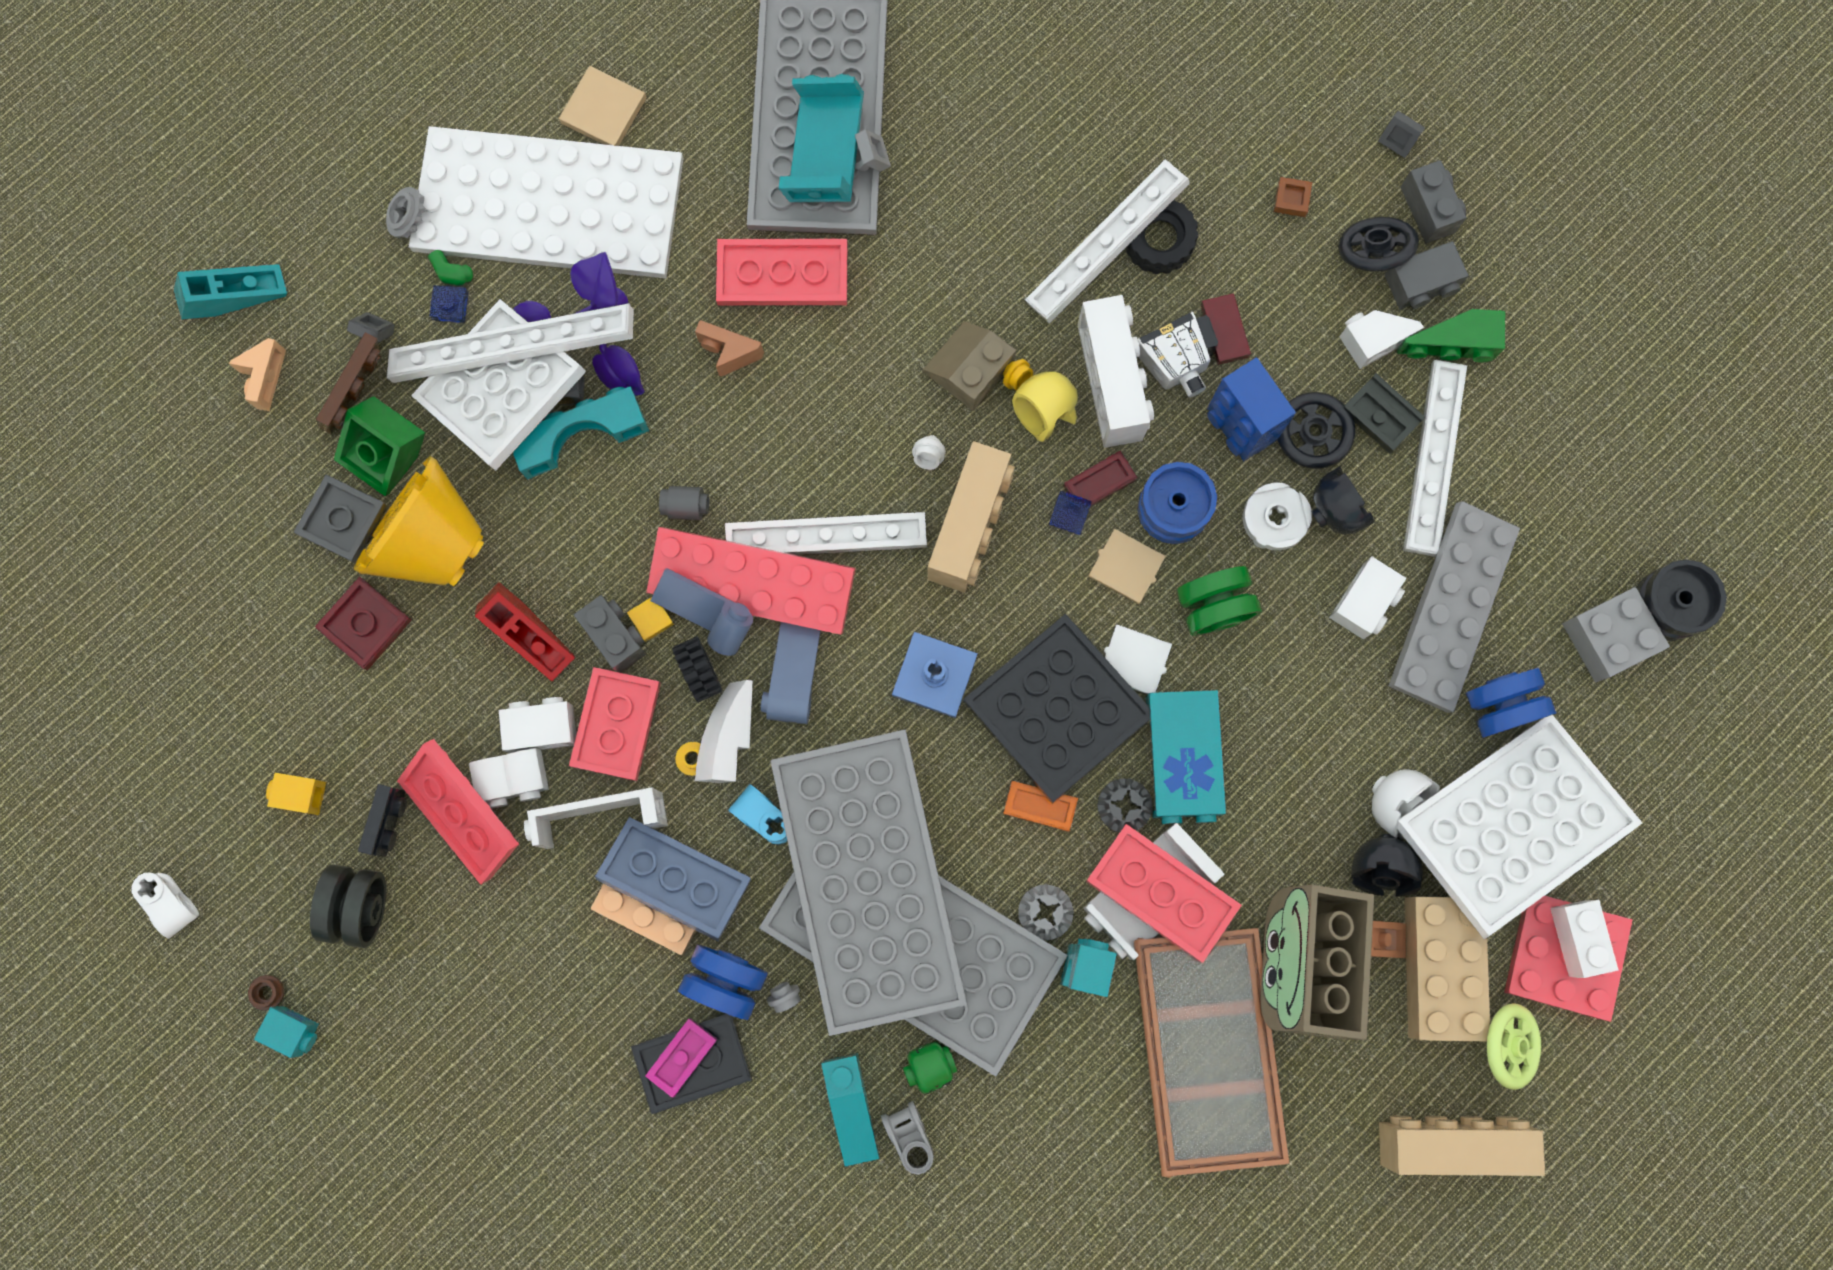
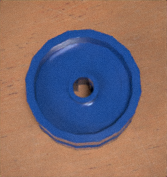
M1184 462L1165 464L1151 474L1139 496L1137 511L1141 525L1150 536L1163 543L1180 544L1191 541L1203 531L1215 512L1217 493L1213 481L1199 467ZM1172 500H1176L1177 505H1175Z
M1540 668L1519 674L1517 672L1487 681L1486 685L1466 692L1471 709L1481 710L1491 706L1495 707V712L1483 715L1477 720L1482 738L1557 714L1551 697L1540 696L1531 700L1527 699V694L1541 690L1545 686Z
M697 945L690 962L696 969L708 974V976L705 977L695 973L684 974L678 992L717 1011L749 1020L756 1002L751 996L739 991L738 988L759 991L762 989L768 973L734 954Z

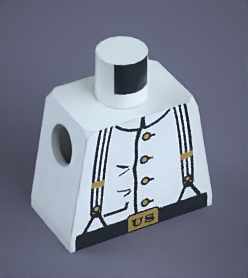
M1193 312L1138 338L1140 360L1164 389H1170L1181 383L1189 398L1198 395L1206 389L1199 374L1207 369L1210 357Z

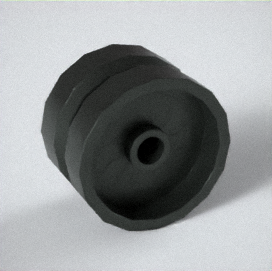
M329 865L323 871L312 899L310 911L312 937L316 941L336 943L342 938L347 946L369 947L377 935L384 914L386 880L383 873L363 869L359 870L355 875L351 867Z

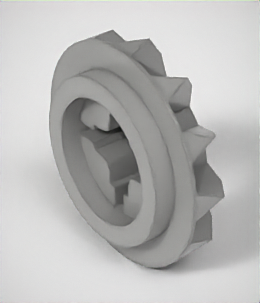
M405 187L392 198L386 214L387 229L392 236L408 238L411 232L417 231V225L422 221L421 215L426 209L423 206L424 196L419 193V190Z
M1047 884L1035 886L1027 891L1022 897L1018 909L1022 927L1042 940H1052L1062 936L1071 926L1074 913L1070 897L1059 887ZM1037 899H1040L1042 903L1044 902L1046 906L1059 904L1052 913L1054 926L1046 918L1033 921V918L1040 912V904Z

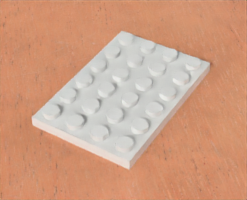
M1551 715L1540 720L1400 818L1397 829L1483 939H1486L1636 829L1642 822L1556 718Z

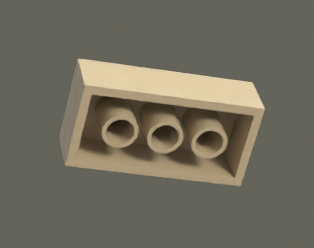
M975 441L972 442L928 564L929 581L963 593L966 592L968 584L975 586L982 561L978 559L979 553L986 555L993 531L992 528H989L990 523L997 524L1002 510L1004 497H1001L1000 494L1001 492L1008 493L1013 479L1015 466L1010 465V453Z
M1405 897L1408 1038L1431 1041L1487 1042L1490 1027L1487 938L1483 939L1451 897Z
M1394 1115L1390 1116V1122H1379L1380 1165L1398 1175L1545 1176L1543 1130L1530 1127V1121L1518 1120V1117L1497 1116L1496 1123H1494V1121L1483 1120V1117L1461 1116V1122L1448 1120L1445 1116H1425V1122H1421V1120L1412 1119L1411 1116Z

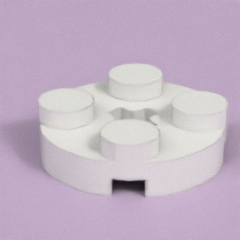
M1270 483L1258 488L1247 500L1243 511V525L1246 533L1257 547L1275 551L1285 550L1296 545L1304 537L1312 521V512L1308 500L1301 492H1296L1294 489L1289 488L1290 485L1284 483ZM1272 509H1277L1278 513L1285 514L1286 518L1281 520V525H1276L1274 521H1270L1269 516L1272 514Z

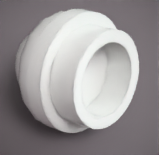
M930 435L915 442L912 454L914 462L919 467L932 470L944 461L946 450L936 436Z

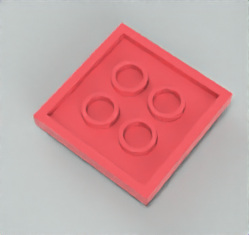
M1543 896L1521 913L1504 993L1611 1022L1633 920L1603 912L1618 971L1587 978L1569 977L1550 908L1570 904L1571 902Z

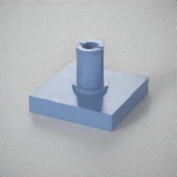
M914 632L892 697L956 718L978 653Z

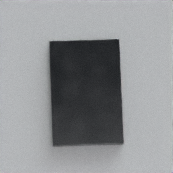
M725 1014L698 1023L718 1040L674 1098L670 1097L646 1078L645 1075L680 1030L631 1046L651 1115L752 1080L733 1016Z

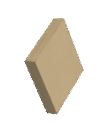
M589 65L558 119L561 124L601 144L619 146L647 97L645 92Z

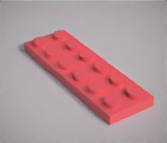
M658 527L646 593L654 594L664 570L668 568L735 603L743 604L749 609L752 616L841 635L844 630L856 568L666 527Z

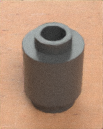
M669 486V489H661L660 515H667L669 519L702 520L703 514H708L709 494H704L702 487Z

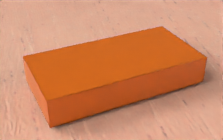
M1012 781L1003 814L1069 832L1078 798L1063 794L1052 804L1038 787Z

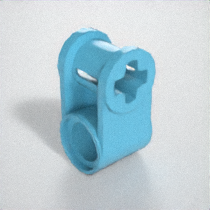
M749 784L728 811L750 829L753 828L769 842L778 845L786 843L787 836L784 822L781 823V827L784 829L783 833L778 834L774 832L770 835L772 833V828L769 826L771 822L779 823L783 820L781 811L773 805L771 800Z

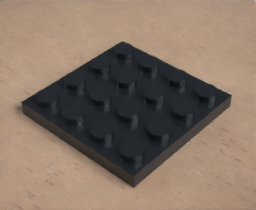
M1066 614L963 699L966 706L1052 804L1150 721V707Z

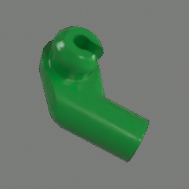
M435 250L428 255V259L438 278L444 284L460 286L472 281L473 271L470 266L450 264L444 253L440 250Z

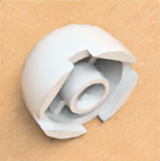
M1404 769L1395 771L1387 777L1382 776L1376 781L1372 789L1374 793L1372 798V814L1376 822L1396 839L1397 836L1400 839H1405L1397 829L1398 820L1438 793L1440 786L1416 770Z

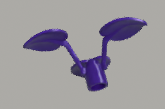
M606 252L582 259L572 266L570 272L572 284L579 296L590 300L591 304L576 313L629 303L625 293L616 288L613 271ZM535 301L521 302L513 309L528 323L551 318L549 310L544 305ZM607 344L599 345L601 353L593 357L592 363L602 383L610 389L631 387L635 396L643 394L645 390L642 387L640 373L632 356L619 346L610 345L607 347Z

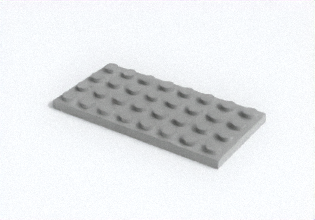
M760 0L747 212L748 230L877 235L880 171L871 167L864 172L855 169L851 202H789L778 188L780 176L791 175L800 95L792 85L793 78H805L808 75H816L821 78L835 77L838 74L855 77L864 91L859 132L867 129L881 136L888 0ZM861 154L856 156V163L861 160Z
M906 729L770 760L829 1036L967 1005Z
M793 872L759 929L813 962L796 878ZM939 876L967 1005L904 1020L996 1077L1068 955Z

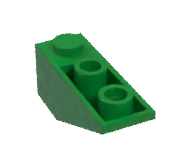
M1471 309L1405 338L1397 348V354H1407V357L1411 359L1440 356V359L1445 361L1458 360L1461 357L1473 358V361L1480 363L1493 361L1505 349V311Z

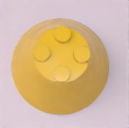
M429 456L423 462V465L426 467L422 475L418 472L414 473L373 532L372 536L374 538L367 549L364 548L355 563L354 570L358 573L437 585L449 583L455 586L465 571L463 566L467 557L469 556L473 559L484 544L482 541L483 535H481L482 529L438 461L433 457Z

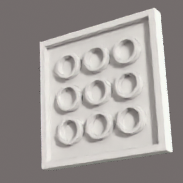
M499 299L468 334L528 322ZM558 352L429 376L411 396L496 471L586 371L565 352Z

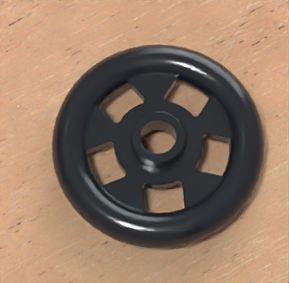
M1372 217L1358 221L1348 227L1339 239L1338 250L1341 258L1356 269L1370 272L1386 271L1397 268L1409 261L1418 249L1419 238L1416 230L1401 219ZM1390 231H1394L1399 235L1393 237ZM1352 246H1362L1360 251L1354 252ZM1395 246L1403 247L1399 252L1393 251Z
M1308 392L1291 399L1289 403L1295 412L1301 409L1307 416L1300 424L1292 419L1277 439L1285 455L1296 464L1312 469L1327 468L1345 458L1351 450L1355 439L1354 419L1344 408L1345 405L1334 396L1321 392ZM1318 406H1323L1332 411L1329 419L1323 415L1316 414ZM1332 426L1342 427L1341 440L1331 438ZM1310 427H1317L1320 435L1313 436L1309 431ZM1296 433H1299L1301 440L1305 443V445L1299 448L1295 446L1290 437ZM1326 445L1328 454L1314 455L1313 447Z

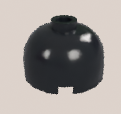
M1340 466L1319 480L1313 493L1316 508L1311 512L1321 528L1328 525L1335 533L1347 535L1357 533L1375 523L1371 512L1367 513L1363 507L1365 502L1346 473H1343Z
M1382 834L1378 838L1365 842L1355 852L1351 868V878H1353L1352 884L1356 888L1379 896H1384L1383 889L1396 890L1395 897L1411 895L1421 890L1422 861L1408 843L1399 840L1398 836L1396 839L1391 834Z

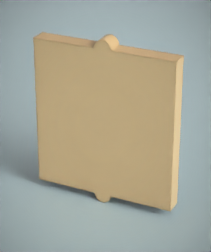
M1114 529L1104 549H1099V558L1088 577L1140 604L1150 584L1156 582L1155 575L1166 556Z

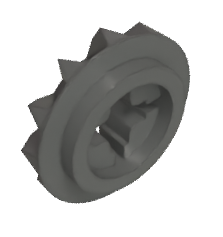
M1130 778L1112 781L1102 790L1098 799L1100 818L1107 827L1119 833L1125 824L1136 831L1147 824L1153 811L1151 795L1143 784ZM1128 791L1130 803L1140 808L1129 810L1124 820H1122L1121 808L1116 807L1111 802L1122 801Z

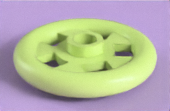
M1516 1003L1507 1004L1497 1011L1491 1021L1487 1035V1057L1491 1072L1503 1087L1511 1090L1521 1089L1531 1082L1537 1072L1541 1057V1037L1537 1022L1526 1007ZM1514 1018L1518 1019V1029L1514 1028ZM1505 1060L1510 1063L1508 1070L1504 1065ZM1522 1062H1524V1064H1523V1066H1522V1068H1521V1070H1520L1519 1064H1521Z

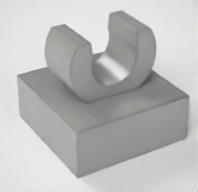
M867 129L855 134L858 144L856 156L861 154V160L855 163L856 170L864 172L871 167L881 172L891 166L881 136Z

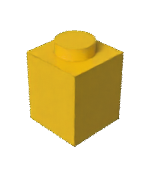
M275 773L273 780L269 782L266 790L267 807L319 815L326 782Z

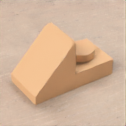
M268 338L229 362L238 372L251 375L246 380L244 386L245 400L256 409L270 411L286 350L274 339Z

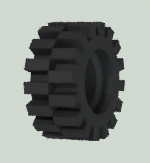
M697 636L672 647L675 659L679 664L678 666L697 703L723 692L708 655Z

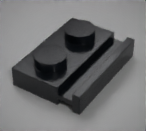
M378 784L358 852L386 857L388 851L393 849L397 838V832L394 831L397 819L403 816L407 805V799L404 798L406 793L404 790Z

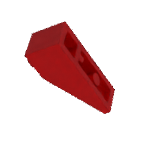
M500 582L476 605L475 617L549 680L553 681L574 660L575 655L519 598Z

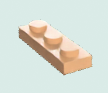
M605 884L602 885L590 908L681 956L685 954L696 930Z

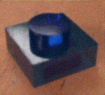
M433 285L430 318L433 321L465 323L468 290L465 287Z
M1060 490L1049 525L1080 535L1092 501Z

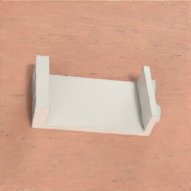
M646 788L527 811L528 820L524 821L525 836L528 841L532 840V846L545 849L554 848L550 821L637 804L641 805L644 825L654 829L666 827L668 824L663 793L654 788Z
M1177 823L1172 824L1153 842L1211 884H1215L1224 875L1222 870ZM1101 892L1083 908L1088 913L1084 919L1097 933L1103 929L1112 939L1108 943L1109 946L1121 959L1127 955L1130 960H1135L1139 955L1134 949V941L1138 938L1153 939L1158 934V932Z

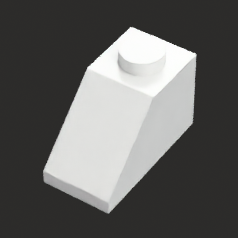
M1374 310L1365 316L1362 312L1347 320L1345 322L1346 328L1339 337L1361 369L1397 349L1405 338L1421 332L1424 326L1419 321Z

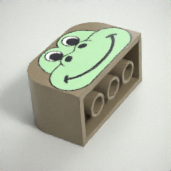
M1318 885L1286 887L1275 894L1266 915L1260 998L1262 1015L1270 1029L1332 1039L1367 1040L1374 909L1373 894Z

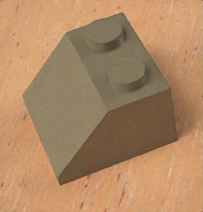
M964 321L924 367L923 372L974 411L1003 377V372L1007 365L1015 361L1016 350L991 330Z

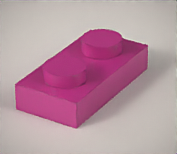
M689 1018L645 1077L670 1097L674 1098L718 1039L693 1019Z

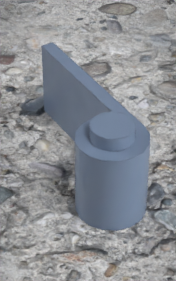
M668 568L664 570L650 600L709 630L710 633L707 638L709 646L722 655L731 656L738 652L753 623L752 614L743 604L735 603Z
M781 622L769 693L763 692L761 701V712L766 713L767 720L808 724L812 700V682L821 630Z

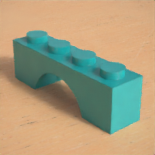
M617 387L611 389L606 393V396L597 400H583L577 403L574 409L564 413L556 411L548 414L544 418L545 420L541 421L513 451V455L519 471L528 480L558 468V458L562 446L571 436L578 432L591 429L600 430L608 433L618 443L649 432V428L632 388Z
M1078 938L1077 944L1068 945V956L1065 959L1060 985L1108 997L1117 953L1108 951V943Z

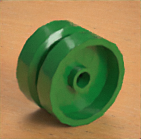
M1238 566L1197 578L1177 588L1176 593L1181 607L1188 609L1198 608L1185 619L1191 636L1222 631L1250 620L1263 612L1257 595L1241 594L1253 584L1248 567Z

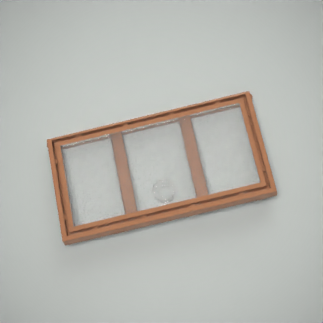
M1258 928L1224 931L1203 963L1198 962L1165 937L1154 939L1138 938L1135 940L1134 949L1139 955L1136 958L1162 1176L1171 1178L1177 1175L1289 1164L1272 1029L1265 1023L1261 1011L1260 998L1263 961Z

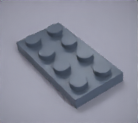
M630 817L595 875L597 881L718 942L751 882L750 877Z

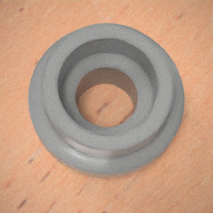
M789 982L781 983L770 990L771 996L766 1001L770 1007L774 1008L776 1013L786 1011L800 1002L801 999L798 995L800 989L796 984L790 985Z

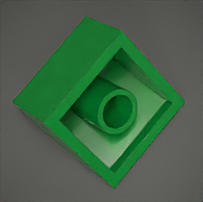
M372 396L347 410L334 461L382 495L387 496L418 458L426 432Z

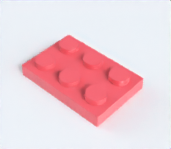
M593 667L569 766L637 781L661 683L656 680Z

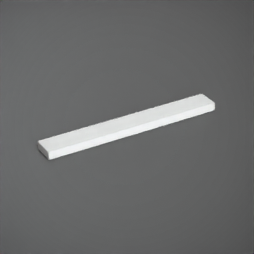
M628 303L389 349L387 378L392 383L633 339L634 309Z

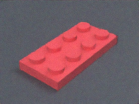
M717 239V305H847V239Z
M432 739L424 743L397 782L480 885H482L494 876L519 843L437 742Z
M1125 824L1086 880L1091 886L1200 963L1205 961L1242 906L1127 824Z

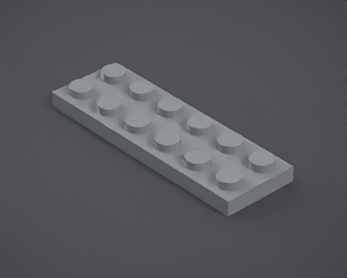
M1463 501L1455 504L1389 687L1444 712H1454L1518 536L1519 527Z

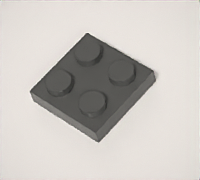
M326 474L295 528L294 533L356 563L388 505Z

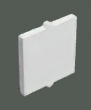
M1116 625L1109 647L1104 649V653L1109 663L1134 690L1149 694L1156 693L1161 675L1167 671L1165 664L1172 644Z

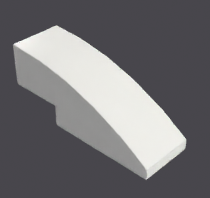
M752 680L729 683L719 698L702 737L697 758L695 781L711 783L736 782L737 750L750 747Z

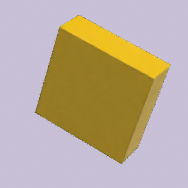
M651 598L627 612L645 642L674 625L666 610L651 602Z

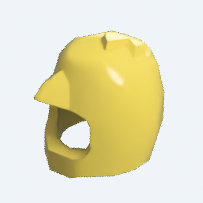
M1042 372L1033 375L1023 382L1015 392L1012 399L1014 411L1020 422L1036 437L1037 441L1044 442L1052 435L1057 419L1076 424L1075 406L1078 400L1077 389L1061 373Z

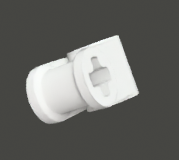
M143 873L134 880L132 884L134 898L147 913L153 926L164 937L171 938L199 916L195 905L184 895L169 875L164 873ZM152 882H156V883H157V886H155V888H154V885L152 884ZM153 889H154V892L156 893L155 895H152V894H151V891H152Z

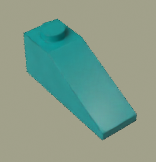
M279 264L177 272L174 286L181 320L215 317L287 295Z
M858 1053L824 1060L821 1065L844 1165L850 1166L879 1159Z

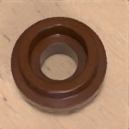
M271 975L256 978L248 990V998L252 1006L263 1011L269 1010L270 1007L278 1006L284 997L282 982L277 977ZM267 986L272 989V996L269 999L263 996V990Z

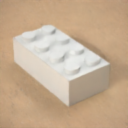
M1123 295L1083 302L1077 325L1103 446L1107 448L1143 441L1147 430L1150 429V420H1154V411L1151 400H1145L1143 389L1147 388V379L1144 369L1138 368L1136 357L1140 356V348L1137 337L1131 336L1129 327L1133 325L1130 305L1125 306Z

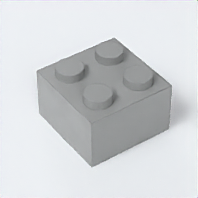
M1636 587L1562 623L1595 683L1612 677L1670 647Z

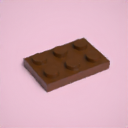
M366 332L364 333L316 418L319 429L331 435L334 428L341 430L348 410L347 405L350 400L355 402L358 400L365 387V384H363L365 373L367 371L373 373L380 361L381 356L379 354L381 351L378 349L377 338Z

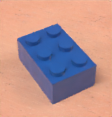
M1257 357L1224 377L1207 407L1209 411L1207 415L1211 424L1216 429L1220 428L1227 437L1226 444L1235 456L1239 455L1243 462L1276 442L1296 414Z

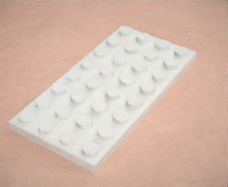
M429 126L418 188L419 193L424 196L423 206L426 209L421 215L422 221L418 223L417 231L411 232L409 248L412 252L430 254L435 250H440L447 256L570 269L582 259L606 252L613 273L666 279L684 158L681 152Z

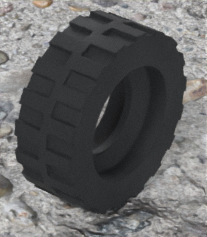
M1174 199L1150 224L1157 221L1171 224L1177 234L1175 244L1163 251L1153 249L1145 239L1146 227L1126 247L1127 255L1132 258V262L1135 265L1141 267V270L1150 271L1153 274H1168L1172 270L1180 269L1183 263H1187L1198 239L1197 220L1195 221L1193 218L1194 214L1186 208L1185 204L1182 202L1178 203Z

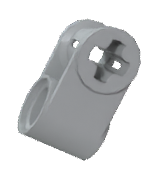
M909 1102L907 1108L890 1116L886 1113L881 1115L886 1132L892 1144L895 1145L905 1169L912 1174H922L929 1170L933 1163L934 1152L914 1102ZM908 1119L911 1120L910 1122H908V1123H906V1124H903V1125H901V1126H899V1127H896V1125L899 1124V1123H901V1122H904V1121H906V1120H908ZM913 1147L925 1149L928 1154L927 1162L922 1166L911 1164L908 1159L910 1149Z

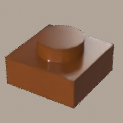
M1280 177L1273 212L1306 217L1313 182Z

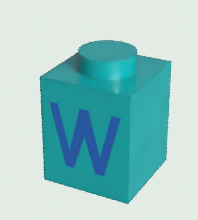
M285 1006L270 1007L254 1040L289 1058L303 1056L304 1053H308L316 1042L317 1034H315L319 1023Z

